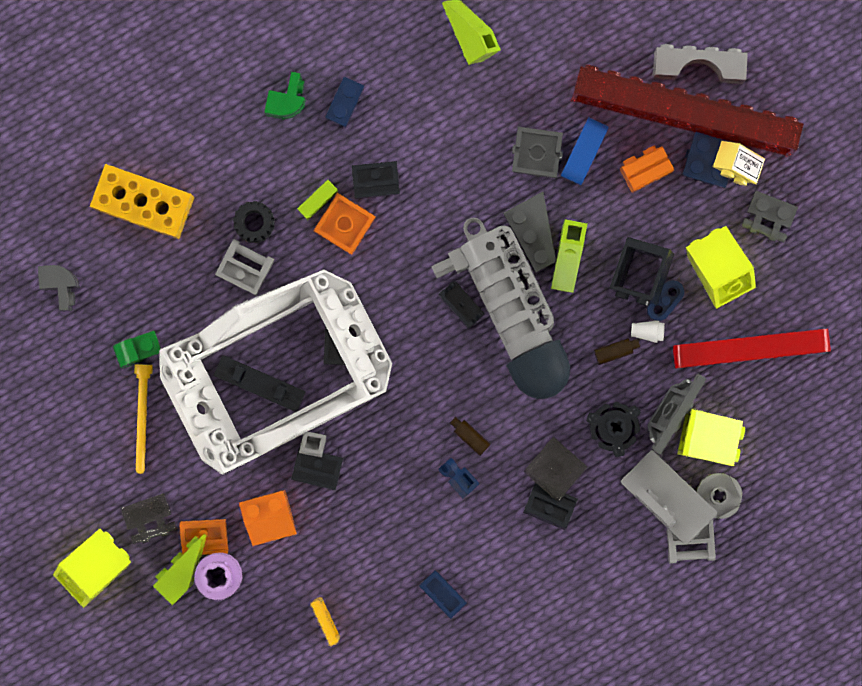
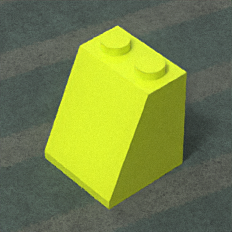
M727 226L713 230L708 236L701 240H694L686 247L688 259L716 309L756 288L754 267Z
M691 409L685 414L677 454L734 466V462L738 463L741 450L737 449L739 440H743L745 434V427L742 426L743 421Z
M101 529L97 530L65 558L53 573V576L83 608L131 563L127 552L122 548L119 549L113 543L114 539L112 536Z

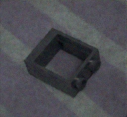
M627 237L610 289L615 292V296L628 300L629 297L637 299L636 303L648 307L650 303L657 305L675 254L668 248ZM635 252L662 259L650 295L623 287Z

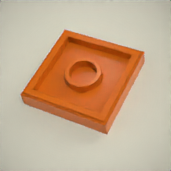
M337 193L313 231L350 255H353L376 216Z

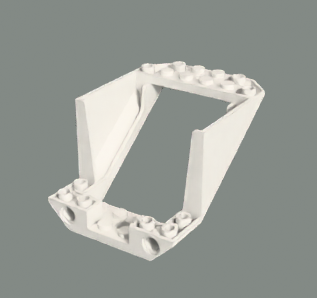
M326 270L319 271L240 304L198 334L159 350L160 378L201 460L221 474L241 466L386 392L392 362L352 283ZM314 302L354 382L290 416L240 439L201 359ZM349 327L356 331V337L350 334ZM197 404H201L205 408L204 415L198 412Z

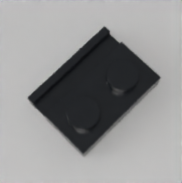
M397 161L351 165L355 199L400 195Z
M299 447L291 480L336 490L344 458L323 453L322 457L299 453Z
M536 481L523 513L566 530L578 499Z

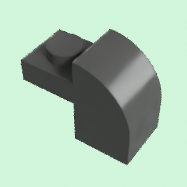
M58 265L38 266L39 289L43 291L58 290L59 310L63 312L73 311L72 306L75 305L76 300L75 293L71 292V289L80 288L76 276L68 269Z

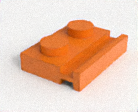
M226 519L180 521L183 555L189 549L186 545L195 536L199 539L204 534L207 538L202 555L213 553L228 554Z

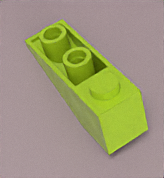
M449 0L442 2L468 65L483 62L501 51L492 29L462 1Z
M564 220L551 289L570 293L574 292L587 223Z
M205 534L199 539L195 536L186 545L189 549L184 555L179 552L170 561L174 565L169 570L164 568L155 577L158 581L153 587L171 605L194 584V574L200 562L207 538Z

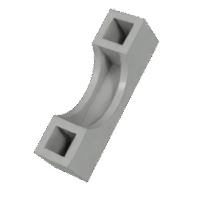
M663 44L654 51V79L675 80L684 67L700 63L712 68L717 74L720 83L743 84L746 81L748 53H743L741 49L732 48L728 49V52L719 51V48L716 47L696 50L697 47L683 46V49L674 48V45Z

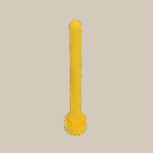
M135 364L134 374H136V378H139L136 472L142 474L145 471L148 379H150V374H153V365Z

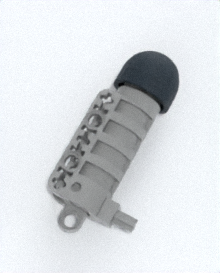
M469 218L463 227L469 242L449 252L450 258L431 266L436 278H439L456 270L457 274L467 269L469 270L511 359V362L506 367L516 386L524 394L532 398H551L565 388L570 376V363L564 347L561 345V341H553L549 334L554 326V319L550 308L511 228L500 226L487 232L481 220ZM473 222L478 223L481 227L479 233L471 235L467 230L468 225ZM502 236L508 239L510 247L507 249L503 240H501ZM511 256H518L520 258L515 264L508 262ZM521 270L523 271L524 278L527 279L530 288L528 290H525L526 288L520 280L518 272ZM532 296L540 299L536 305H530L527 301ZM539 311H542L543 318L547 320V325L545 326L540 323L537 313Z

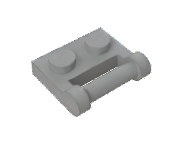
M234 239L215 275L257 296L275 259L269 256L266 258L240 245V242ZM238 253L263 267L259 272L233 259L234 254Z
M713 520L689 543H707V550L676 552V545L684 544L667 528L669 564L677 563V561L696 559L715 561Z

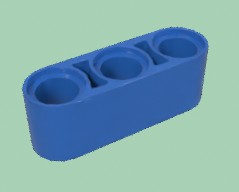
M588 117L561 174L562 177L582 185L609 126Z

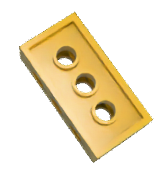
M105 164L90 207L96 211L180 239L194 196L182 190ZM125 189V197L117 199V192ZM141 197H147L146 205L138 207V200ZM167 204L169 206L168 212L163 215L159 214V208Z

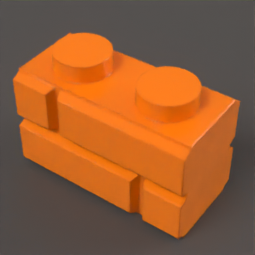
M655 145L643 151V156L637 159L635 156H632L623 161L624 166L620 168V171L632 193L674 171V167L662 146L657 149Z

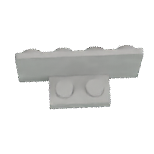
M653 450L621 480V484L684 545H688L717 515V511Z

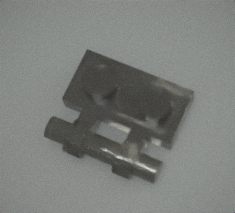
M165 493L121 508L127 529L137 527L139 534L131 536L134 545L141 542L145 544L150 542V539L161 535L162 537L168 536L169 532L177 530L175 521L166 524L164 517L172 515ZM156 520L158 527L146 530L144 524Z

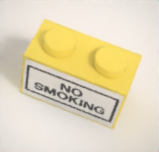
M721 141L713 167L721 171L720 175L734 178V183L746 186L747 183L757 184L765 158L739 143Z

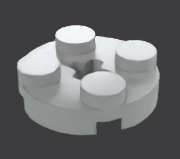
M721 473L710 474L703 478L696 488V492L717 511V515L714 518H728L735 514L740 507L742 489L739 483L731 476ZM717 489L719 492L724 491L725 493L722 497V502L713 499L714 491Z

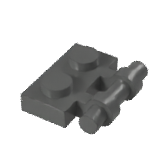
M755 191L747 209V213L754 215V219L752 221L744 218L742 227L749 229L751 233L765 235L771 241L775 242V240L784 243L787 234L779 232L780 227L782 226L787 229L791 227L798 207ZM764 219L772 222V228L760 224L761 220Z

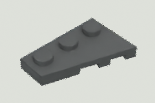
M543 192L503 213L535 273L556 262Z

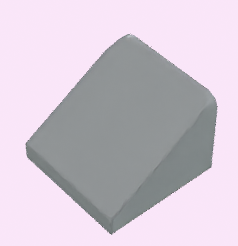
M312 432L304 433L299 453L322 457L326 435Z

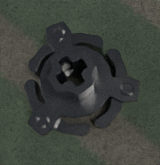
M615 402L612 407L620 408L625 413L619 410H612L600 417L604 410L610 408L608 404H604L595 413L589 412L586 421L590 424L591 438L593 440L598 439L595 432L596 425H598V432L601 438L607 443L613 444L612 446H607L599 441L598 447L607 451H613L615 457L624 456L625 449L636 442V437L632 436L627 443L623 444L631 435V421L634 424L633 433L640 432L637 417L641 412L635 405L629 408L624 404ZM617 423L621 431L614 432L610 424Z

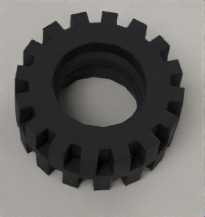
M257 201L246 202L244 205H241L236 210L235 217L233 218L237 234L243 240L250 243L265 241L266 238L271 236L275 227L272 211L265 204ZM251 213H258L263 217V227L258 231H249L245 226V219Z

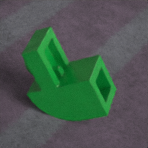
M291 72L287 94L269 90L264 111L266 116L289 119L302 111L306 100L305 97L298 96V93H303L305 81L301 80L300 73Z
M154 330L135 338H129L113 346L121 369L160 354L159 350L162 349Z

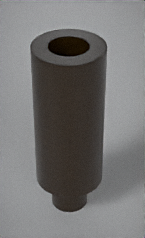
M627 338L594 349L598 365L634 354L633 350L640 348V343L638 339L630 341Z
M455 416L450 422L455 428L453 432L479 456L491 445L467 421L463 420L461 422Z

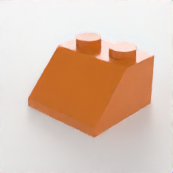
M285 490L239 503L244 524L253 546L297 534Z

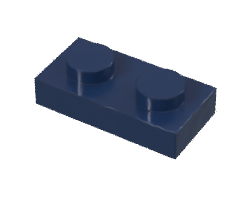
M343 77L325 118L346 128L365 86Z

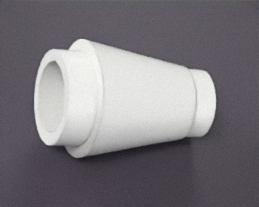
M659 321L632 323L631 337L655 343L663 341L665 323H659Z

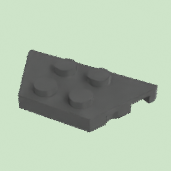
M697 374L694 381L686 379L669 388L647 424L648 431H650V440L655 443L652 446L653 451L661 455L672 435L679 430L681 420L692 409L693 401L706 381L705 377Z

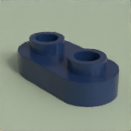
M675 280L666 282L658 304L650 303L649 307L647 306L646 310L649 318L654 321L666 319L683 298V285ZM670 288L676 291V295L673 297L668 294ZM655 306L661 307L662 312L660 314L654 312Z

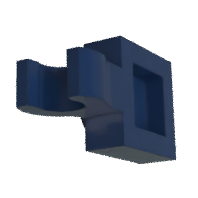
M452 458L438 469L443 476L451 478L448 483L462 499L480 484L465 467L460 469Z

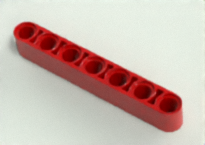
M828 329L672 346L675 368L831 351Z

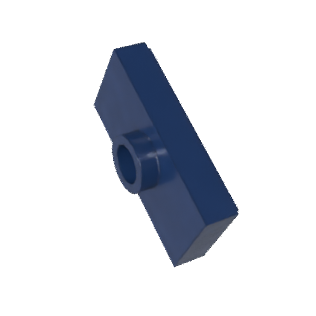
M436 570L419 585L450 619L467 604Z

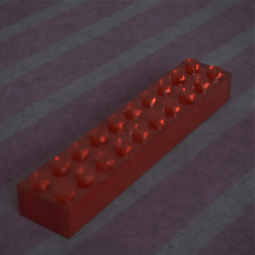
M592 65L580 67L571 97L573 102L694 133L699 132L725 141L739 143L788 157L798 149L804 123L798 122V119L795 117L785 116V118H780L772 111L763 110L762 113L753 111L754 108L748 105H740L738 107L731 105L732 102L725 99L714 101L710 100L709 96L696 93V96L687 94V90L682 88L667 89L662 83H644L643 79L635 76H630L629 79L620 77L621 74L616 71L609 70L605 73L598 71L599 68Z

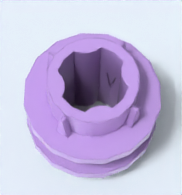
M213 553L203 558L197 565L194 574L198 590L205 597L213 600L225 599L231 596L240 587L242 581V569L238 561L225 553ZM218 566L225 570L227 582L219 586L212 582V575L210 574L211 569Z

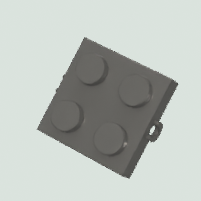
M518 127L516 144L513 145L512 154H514L512 173L557 178L559 160H562L563 151H561L563 133Z

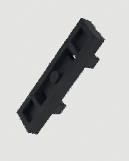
M222 355L213 375L295 412L298 411L306 393L304 390ZM243 372H245L242 381H240Z

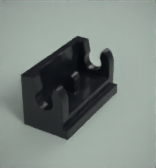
M456 281L451 282L446 289L438 294L440 299L468 329L485 315Z

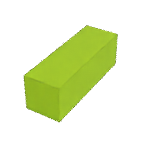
M327 180L297 208L298 211L309 220L338 192V189Z

